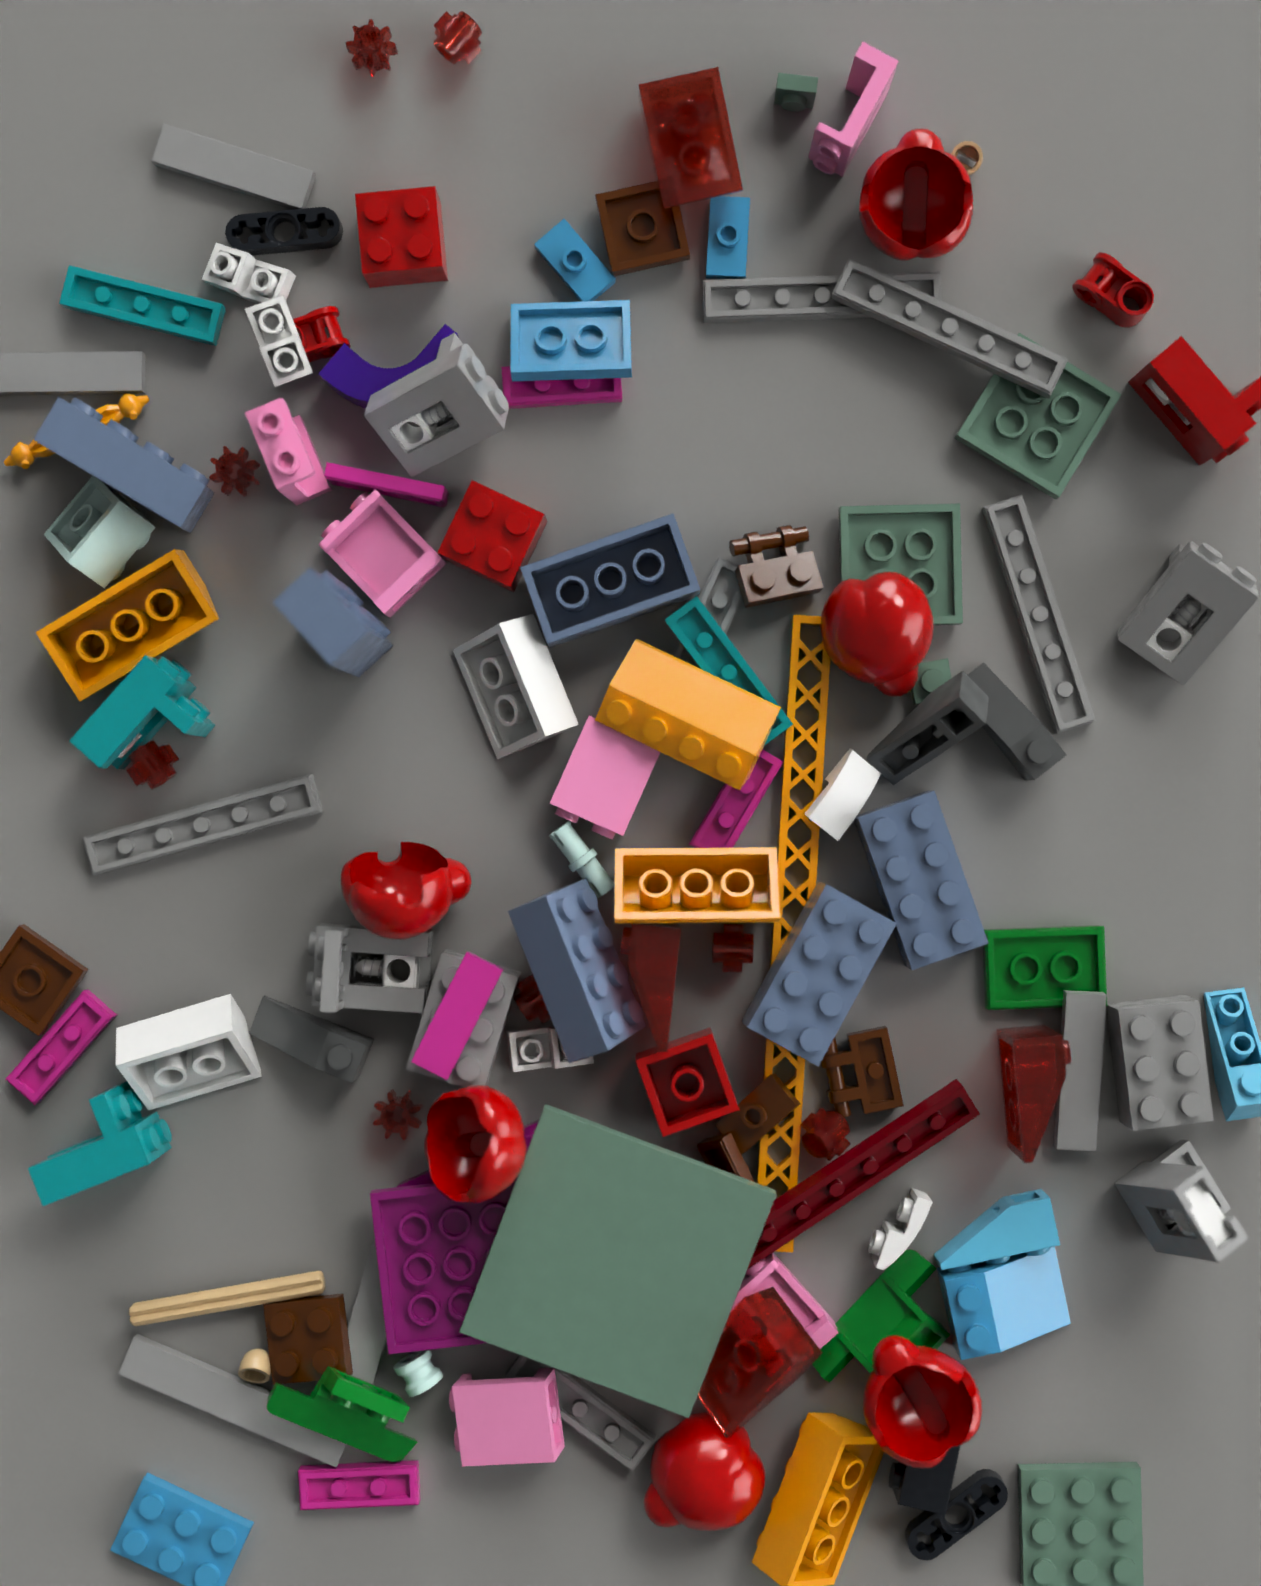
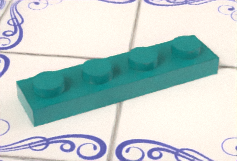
M69 265L59 302L61 306L67 309L217 346L226 307L221 303Z
M697 595L665 619V622L702 670L778 705ZM782 709L776 718L765 745L793 725Z

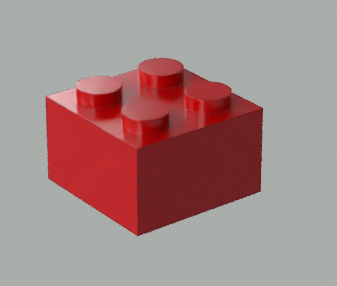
M435 186L355 194L362 274L370 288L448 281L441 201Z
M471 480L437 553L443 560L514 593L523 575L520 567L528 564L547 524V519L544 513Z
M711 1027L636 1053V1063L663 1137L739 1110Z

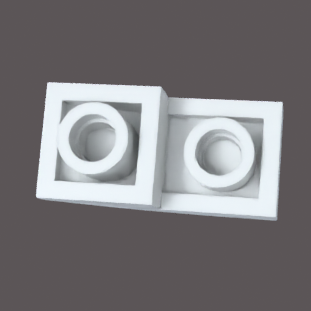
M216 243L202 280L233 295L259 304L284 295L285 300H287L296 275L288 269L257 260L247 252Z
M284 295L245 309L275 387L313 373Z
M849 749L825 778L829 784L804 814L838 841L864 806L881 773L856 752Z
M554 1026L506 1031L510 1069L512 1072L548 1067L558 1069L594 1063L593 1056L569 1063Z
M911 1188L909 1197L901 1199L897 1210L896 1220L900 1221L899 1225L884 1220L881 1230H874L868 1252L872 1254L871 1258L876 1268L884 1271L912 1243L932 1205V1200L927 1193Z

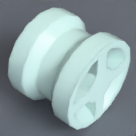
M430 1350L414 1351L398 1361L393 1367L397 1376L403 1377L406 1382L405 1391L409 1397H414L427 1391L443 1378L440 1368L435 1367L431 1361L432 1353Z

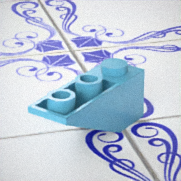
M1243 987L1205 992L1203 996L1214 1078L1225 1120L1233 1121L1261 1117V1043L1245 989Z
M1042 1189L1002 1197L934 1253L935 1260L940 1269H947L948 1272L958 1273L969 1270L971 1264L987 1261L988 1264H1001L1009 1261L1011 1255L1026 1253L1028 1256H1039L1050 1251L1049 1247L1060 1245L1050 1197Z

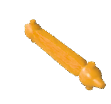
M125 393L120 398L118 404L104 405L95 410L103 415L100 422L107 426L110 419L117 423H120L124 417L132 420L137 419L142 412V408L150 400L147 395L135 396ZM32 440L29 445L18 442L12 448L11 454L3 462L6 467L17 465L23 469H28L34 463L36 457H48L55 454V452L35 440Z

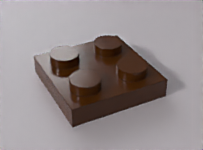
M673 177L595 194L613 276L690 260L689 247Z
M25 924L19 925L0 952V1010L37 1036L43 1035L89 969Z
M344 1294L302 1297L263 1304L273 1385L276 1382L287 1384L319 1381L328 1366L349 1375L353 1374Z

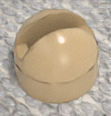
M963 141L957 144L951 153L956 157L960 153L976 162L973 168L961 162L970 176L977 172L982 164V150L979 145L972 141Z
M257 1348L245 1353L240 1363L239 1377L251 1383L268 1382L271 1375V1367L267 1351Z

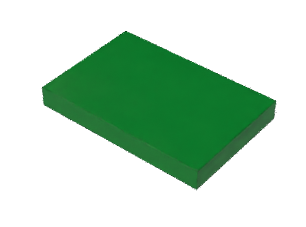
M1104 926L984 929L989 943L983 945L985 1009L1060 1008L1063 1002V990L1104 992L1107 995Z

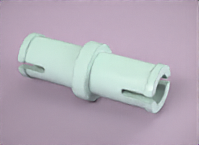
M567 821L549 835L550 839L555 842L570 862L568 868L571 872L576 871L582 880L587 878L589 886L596 894L597 899L615 886V881L611 879L596 859L597 852L595 849L587 847L572 827L570 821Z

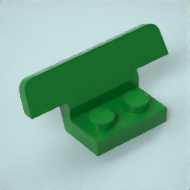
M905 1250L835 1323L838 1334L810 1358V1362L822 1378L830 1383L854 1357L871 1374L873 1370L872 1356L876 1345L883 1338L892 1335L907 1338L916 1346H926L937 1350L951 1334L941 1323L923 1311L911 1298L937 1268L917 1251Z
M330 1366L326 1368L310 1396L276 1382L267 1398V1410L272 1415L390 1462L403 1460L417 1444L416 1439L385 1427L390 1418L403 1423L410 1409L398 1394Z

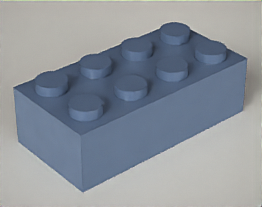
M58 397L33 440L191 533L214 495V492L207 487L210 480L185 463H183L180 470L171 465L174 458L148 441L144 447L136 444L139 437L114 420L110 419L106 426L100 422L103 415L76 397L72 399L71 403Z
M674 513L520 567L546 642L550 648L682 602L696 595L699 596L700 587Z
M310 567L272 602L330 666L356 677H360L393 647L386 638L391 633L390 630L375 615L373 616L369 611L367 612L361 607L364 602L349 586H346L335 576L332 577L327 571L319 574Z
M925 791L856 816L854 823L888 919L897 923L893 933L906 967L915 970L989 944L935 791Z
M587 878L551 891L508 911L569 1063L609 1051L646 1027L642 1008L635 1000L628 982L627 971L618 958L613 945L611 931L604 923L598 908L596 894L590 888Z
M817 882L741 1021L747 1028L819 1066L897 923L825 883Z

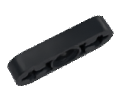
M314 207L237 215L228 222L225 235L232 248L254 256L332 248L342 239L343 226L333 210L327 207ZM324 219L328 221L330 226H333V228L327 229V236L323 237L319 234L318 230H305L308 238L304 239V230L300 222L305 221L308 229L320 227L321 220ZM282 222H290L295 226L294 236L284 242L275 239L274 230L276 226ZM265 224V234L269 241L265 243L261 235H251L248 237V243L243 244L239 237L236 236L243 233L244 227H248L254 234L264 233L261 226Z
M982 1469L951 1490L947 1510L953 1505H961L967 1509V1516L961 1523L952 1524L945 1519L944 1514L926 1510L911 1520L905 1530V1538L910 1552L920 1560H932L999 1511L1006 1504L1008 1498V1491L1001 1476L993 1470ZM987 1483L989 1487H993L995 1495L989 1498L988 1495L983 1494L980 1488L982 1485ZM969 1494L978 1506V1509L975 1511L966 1497ZM937 1518H939L942 1528L946 1531L943 1535L934 1522ZM923 1531L924 1534L930 1535L932 1542L928 1545L923 1541L919 1542L917 1534Z

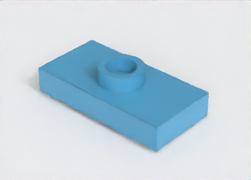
M710 196L706 279L746 278L749 197Z
M565 219L561 220L534 244L538 253L579 301H595L616 283V278Z

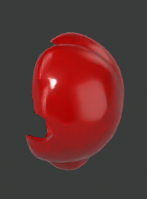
M918 128L907 132L900 139L896 148L879 156L869 167L863 180L859 199V216L865 234L879 251L900 261L916 257L927 259L943 256L959 245L966 236L973 216V193L970 178L962 163L954 155L944 151L941 139L933 131Z
M881 572L872 575L866 580L852 578L839 583L827 598L821 614L822 641L831 661L848 676L864 683L874 684L881 693L891 697L903 696L914 688L918 680L919 664L929 651L934 631L932 611L922 589L911 579L897 572Z
M401 842L400 854L398 858L391 862L380 861L378 859V851L362 853L344 864L340 877L343 897L358 923L377 936L398 940L415 937L435 926L447 914L451 905L468 895L472 884L470 872L463 863L452 858H444L437 849L431 846L414 842Z
M474 1085L443 1093L430 1107L427 1114L428 1131L424 1140V1153L429 1163L432 1182L445 1198L458 1202L480 1203L497 1196L513 1183L525 1162L526 1142L522 1117L516 1105L509 1097L489 1086Z
M898 1335L885 1337L878 1342L872 1356L873 1370L869 1375L863 1395V1413L866 1423L881 1449L892 1458L911 1467H934L944 1459L951 1447L963 1445L978 1431L982 1415V1401L976 1383L970 1372L961 1363L934 1348L916 1346L907 1338Z
M702 1412L690 1415L689 1418H685L677 1426L666 1431L658 1439L653 1450L650 1464L652 1482L645 1492L644 1510L651 1522L657 1526L667 1528L682 1524L693 1530L716 1531L728 1529L742 1523L758 1505L763 1494L766 1479L764 1465L759 1455L751 1448L750 1438L744 1426L738 1420L726 1414Z

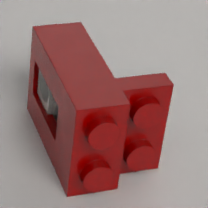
M1182 336L1128 381L1130 386L1199 466L1210 459L1218 463L1227 455L1233 454L1249 441L1245 433L1257 424L1251 416L1261 409V376L1233 396Z

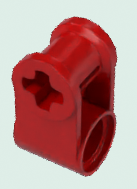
M1102 252L1097 253L1093 258L1094 265L1083 279L1076 280L1072 285L1074 293L1079 299L1089 306L1096 308L1116 325L1128 328L1135 326L1147 314L1154 302L1152 288L1124 268L1111 255ZM1099 277H1103L1098 284L1095 283ZM1130 297L1135 299L1139 305V310L1132 311L1127 309L1123 303V298Z
M336 306L318 308L306 315L293 319L309 363L322 358L333 357L344 343L349 348L351 347L349 339L343 337L337 320L340 313ZM325 327L328 328L330 334L329 338H327Z

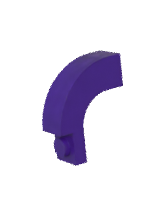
M444 324L415 359L408 364L396 368H381L371 365L344 343L319 372V375L329 387L344 399L366 409L370 395L436 360L441 340L453 333L458 337V334L448 325Z

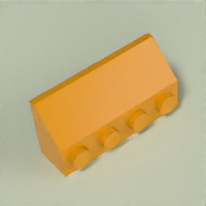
M173 549L35 633L78 700L82 702L130 673L145 655L157 657L217 621L219 617L205 583L185 551Z
M636 639L609 684L595 721L741 790L755 767L781 707Z
M777 847L615 848L614 921L615 923L780 922Z
M808 1412L806 1419L802 1422L799 1428V1438L792 1456L785 1465L783 1480L778 1493L771 1502V1511L764 1530L757 1539V1548L751 1562L780 1586L834 1585L884 1454L868 1426L834 1413Z

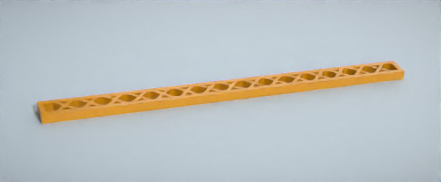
M792 616L786 715L793 725L785 730L777 850L780 922H773L770 968L792 930V927L782 917L783 908L794 898L804 907L817 881L820 827L812 820L810 821L804 813L822 792L830 657L824 649L823 641L810 651L800 640L801 625L821 626V616ZM800 650L805 657L798 663ZM822 650L820 662L815 655ZM808 661L820 672V681L809 691L797 679L798 670ZM798 690L803 696L796 702V692ZM818 690L819 702L812 696ZM806 700L818 712L817 721L807 730L795 719V710ZM794 728L800 734L795 741H793ZM817 729L815 742V740L810 736V734H812ZM805 740L815 751V760L803 770L792 758L793 749ZM793 768L798 775L791 780V771ZM813 769H814V781H812L811 778L808 776V774H809ZM803 780L813 791V797L800 810L790 798V789ZM790 807L795 815L788 820ZM801 819L810 830V839L797 849L788 839L787 834L788 829ZM788 847L793 852V854L786 859V850ZM808 849L809 860L802 855ZM798 858L808 869V876L798 887L794 888L785 878V869ZM784 886L791 892L785 898ZM807 888L805 900L800 893ZM783 925V927L788 932L781 938V929ZM766 1038L763 1081L772 1074L773 1067L786 1057L795 1067V1075L785 1083V1086L789 1090L794 1087V1096L800 1102V1105L793 1110V1114L781 1125L775 1126L773 1132L766 1134L759 1141L757 1183L767 1186L779 1176L787 1185L788 1190H790L798 1182L805 1059L798 1055L795 1058L790 1053L791 1051ZM774 1044L780 1050L776 1055H774ZM792 1126L790 1137L786 1131ZM781 1136L790 1146V1154L777 1164L767 1151L768 1146ZM768 1164L772 1168V1170L766 1174V1167ZM788 1166H789V1177L784 1173V1170H785ZM794 1239L776 1251L793 1253Z

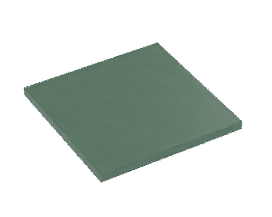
M545 1104L527 1150L524 1165L515 1182L463 1320L460 1333L689 1418L776 1197V1190Z

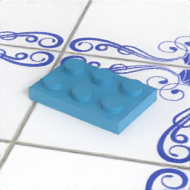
M630 300L511 304L512 381L632 377Z
M147 1472L110 1551L185 1586H225L254 1522Z

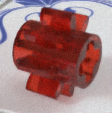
M446 11L433 25L436 29L434 34L437 36L433 44L438 52L450 63L456 64L464 59L470 64L482 50L479 47L481 41L478 39L482 35V31L467 13L460 11L457 15L451 16Z
M369 19L368 25H363L360 28L354 25L352 27L355 33L354 41L346 42L348 52L354 55L352 58L354 68L358 70L364 66L369 70L371 77H374L376 71L383 68L390 70V55L398 54L396 44L390 41L392 35L389 27L386 26L380 30L374 25L372 19Z
M224 446V454L219 459H210L215 465L216 473H213L209 478L214 483L224 481L221 492L229 496L234 488L245 497L247 496V487L251 484L259 485L260 482L254 477V470L258 469L261 465L256 460L246 462L249 451L244 447H241L238 453L235 454L227 446ZM237 464L241 468L237 470L238 477L233 479L229 475L233 473L232 466Z
M152 740L129 755L133 764L126 772L136 786L147 783L151 790L177 774L172 766L179 758L169 744L158 747L156 742Z
M724 924L723 933L713 932L712 963H722L723 972L742 973V963L753 964L754 935L743 933V924Z
M532 974L519 982L517 986L521 992L514 996V1000L529 1022L538 1017L542 1024H544L551 1017Z
M392 1089L387 1093L388 1104L383 1101L375 1103L374 1107L381 1111V1115L373 1122V1125L379 1126L382 1124L386 1130L384 1138L388 1139L392 1133H399L400 1137L406 1140L409 1136L408 1125L413 1128H419L422 1124L418 1118H415V1113L421 1110L423 1104L418 1103L414 1105L410 1100L412 1091L409 1090L404 1096L397 1097L396 1092ZM397 1106L403 1109L402 1116L404 1118L400 1122L393 1120V1111Z
M820 1108L815 1114L811 1113L800 1124L807 1131L801 1137L803 1146L809 1154L816 1158L826 1157L830 1161L835 1155L840 1156L851 1144L845 1138L850 1132L849 1125L846 1119L836 1111L829 1110L826 1112L824 1108Z

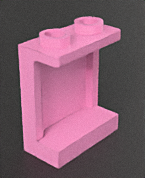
M863 41L854 56L846 85V90L860 97L842 131H837L819 122L814 131L808 158L813 161L817 169L826 174L832 175L836 173L843 177L888 94L899 62Z
M278 398L245 412L274 485L280 493L297 506L332 491L329 481L324 476L325 471L303 418L300 415L292 418L287 403L283 398Z
M374 490L370 495L368 492L361 494L351 504L350 509L352 512L342 522L339 520L332 522L321 534L324 539L318 545L368 595L373 603L386 616L391 618L447 563L377 490Z
M589 715L550 801V804L557 807L555 814L573 823H577L579 817L594 823L592 831L612 840L616 833L623 836L661 752L595 721V718Z
M771 1253L747 1269L727 1319L728 1325L766 1366L767 1374L777 1386L782 1384L838 1334L835 1321L774 1253Z
M539 1368L533 1377L472 1380L471 1373L462 1374L450 1389L449 1406L451 1411L455 1412L457 1424L454 1433V1445L456 1451L460 1452L462 1467L551 1463L557 1460L564 1449L565 1444L555 1368Z

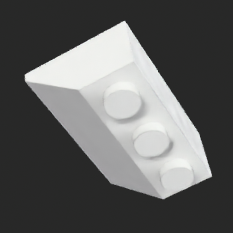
M534 614L499 623L453 649L497 759L552 738L579 725Z
M231 994L116 1028V1067L148 1111L261 1077L260 1065L251 1035L249 1034L246 1018Z

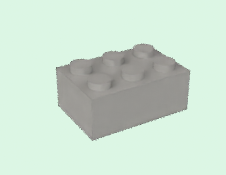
M446 949L439 958L406 1070L461 1087L487 1086L522 972L497 965L504 970L449 1079L445 1080L412 1063L411 1060L465 956L464 954Z
M1186 995L1107 1004L1106 1012L1120 1122L1132 1131L1214 1121L1199 1000Z

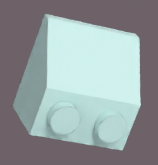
M92 476L44 535L69 564L105 589L110 581L117 579L122 574L126 562L136 550L142 549L147 544L151 532L156 527L105 482Z

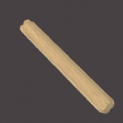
M313 1271L136 1302L129 1308L130 1322L133 1326H142L319 1295L325 1290V1278L322 1271Z

